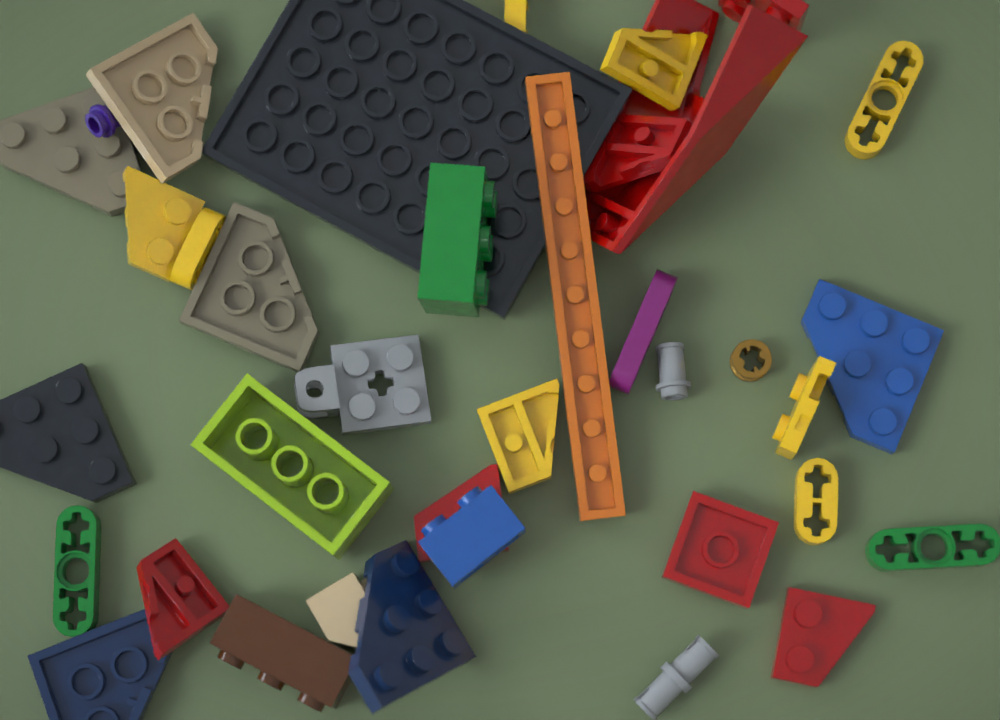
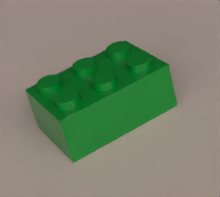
M430 162L417 297L426 313L479 317L480 305L488 306L490 279H487V271H483L484 261L492 262L494 235H491V226H487L488 218H496L498 192L495 191V181H489L485 166Z

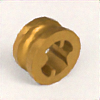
M744 340L731 353L729 360L730 369L740 380L747 382L757 381L771 367V352L767 345L759 340ZM750 350L756 351L758 353L757 361L762 363L761 369L758 370L754 366L751 371L745 370L743 368L745 361L739 357L740 352L743 351L747 355Z

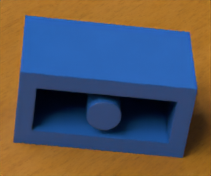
M492 485L483 491L479 486H476L457 502L461 509L448 519L443 514L439 515L421 530L425 537L418 543L454 589L526 533V528Z

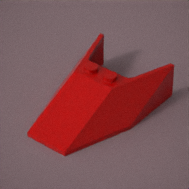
M655 0L642 28L643 31L671 30L674 34L703 32L708 36L680 108L670 111L633 90L632 96L621 114L687 118L692 127L663 171L596 193H590L585 187L591 241L620 255L728 152L808 37L807 35L758 8L748 5L706 97L703 98L700 97V87L720 13L696 0Z

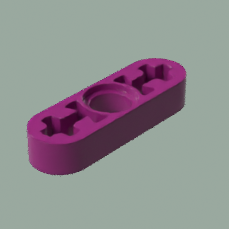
M659 269L656 270L609 380L611 388L629 395L678 277Z

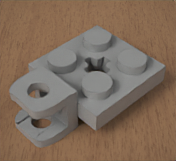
M419 335L330 345L332 365L306 368L295 375L294 390L297 412L307 419L339 416L342 436L431 423ZM375 374H383L385 379H391L393 386L387 388L385 396H378L376 389H369L368 382L374 381ZM316 389L322 395L312 398L306 392Z

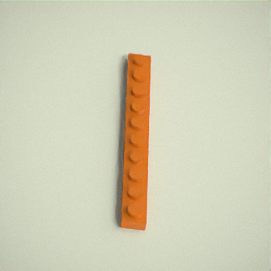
M570 72L525 77V86L579 520L585 521L626 516Z

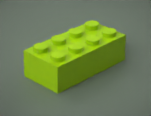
M248 373L190 444L204 457L337 560L342 558L394 491L393 486L388 480Z

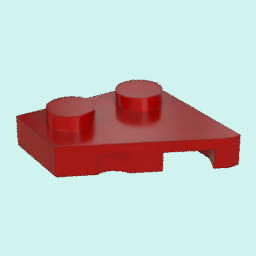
M620 114L588 168L583 179L584 186L590 193H596L663 171L688 135L692 124L687 118Z
M788 587L771 678L815 688L819 687L875 613L876 605Z

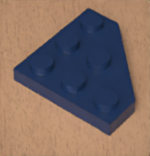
M407 540L374 554L366 561L363 575L364 578H367L365 596L359 601L355 633H358L356 653L350 658L348 674L371 713L374 714L468 663L476 655Z
M143 609L30 654L27 657L49 720H142L173 651L160 660L155 657L146 612Z

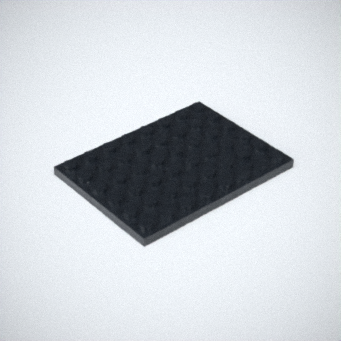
M289 0L203 146L202 154L419 274L430 162L485 166L489 181H495L498 203L496 218H488L487 226H491V235H494L492 262L484 261L483 271H487V279H490L488 306L480 305V307L505 320L546 248L525 77L570 72L583 179L632 96L633 89L464 0Z

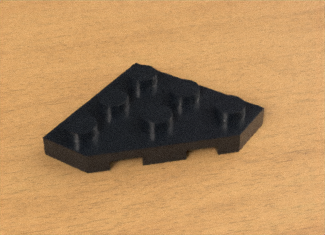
M83 363L0 400V468L94 503L137 485L87 367Z

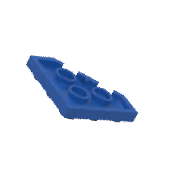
M819 279L801 320L802 327L807 338L810 339L817 357L821 356L836 362L833 373L826 382L832 396H835L844 417L843 422L849 436L889 454H893L896 451L944 330Z

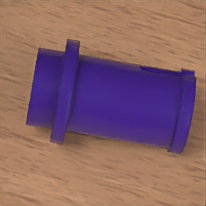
M100 104L92 106L89 113L85 116L87 128L98 138L102 136L105 138L111 137L115 134L116 128L121 126L106 104L103 106Z

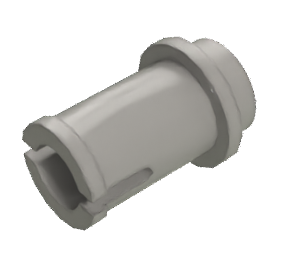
M681 342L659 344L655 347L660 383L656 385V391L661 393L662 400L674 401L685 399L688 397L687 390L691 389L692 386L690 381H686L684 344Z

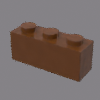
M237 594L210 641V644L221 649L217 658L240 670L246 662L261 670L257 679L280 691L285 684L301 692L297 700L319 712H322L325 705L337 709L352 680L348 674L352 654Z

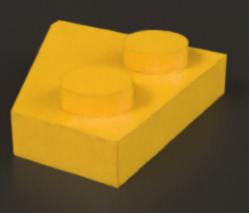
M127 166L123 172V182H125L126 196L125 223L128 229V264L169 282L171 281V272L176 258L205 201L167 183L161 184L158 179Z
M557 378L477 409L509 494L551 479L560 386Z

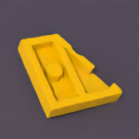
M622 28L614 33L600 70L666 109L673 111L680 108L708 35L703 32L674 34L671 30L645 32L642 29Z
M819 356L807 376L802 373L798 374L789 398L796 400L791 415L788 416L782 413L772 436L773 439L779 441L775 451L776 454L790 460L797 454L819 404V398L829 376L831 377L836 362Z

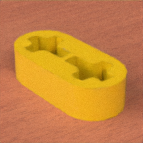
M207 207L200 211L173 265L171 282L193 290L227 216Z
M813 458L804 462L796 473L794 530L798 538L805 544L812 546L821 545L832 538L837 528L838 473L834 465L826 459ZM814 468H819L820 475L828 477L829 481L820 487L819 498H813V484L805 482L804 478L810 475ZM813 505L819 506V520L827 522V528L819 531L817 537L812 536L811 528L804 527L803 521L811 518Z

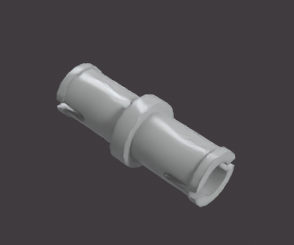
M699 635L671 664L666 661L660 667L663 672L638 697L636 696L633 699L652 720H656L657 716L682 691L687 694L692 689L690 683L715 658L719 657L717 652Z

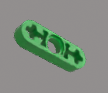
M80 505L70 506L63 510L56 522L53 623L61 634L69 637H75L95 629L99 618L101 521L94 511ZM78 515H81L82 520L90 525L89 530H83L80 534V545L84 547L90 546L89 553L78 550L67 552V545L73 547L77 545L76 533L69 531L68 527L69 524L77 522ZM83 559L89 566V575L84 582L73 585L66 578V568L71 561ZM65 590L76 593L88 591L87 599L78 597L79 611L86 612V621H79L77 629H74L73 623L65 621L66 613L74 611L75 598L65 597Z
M986 524L883 529L869 538L865 547V554L870 565L883 572L981 567L993 562L999 556L1000 536L994 528ZM951 533L958 534L956 543L969 542L975 539V533H979L981 541H988L990 548L982 552V558L978 557L976 550H960L957 552L960 560H954L956 544ZM927 535L938 536L945 544V554L938 561L927 559L921 552V542ZM906 536L913 537L910 547L911 555L915 561L913 563L908 562L909 553H898L892 556L891 563L886 562L884 555L876 553V547L883 544L884 538H889L891 546H905L909 544Z

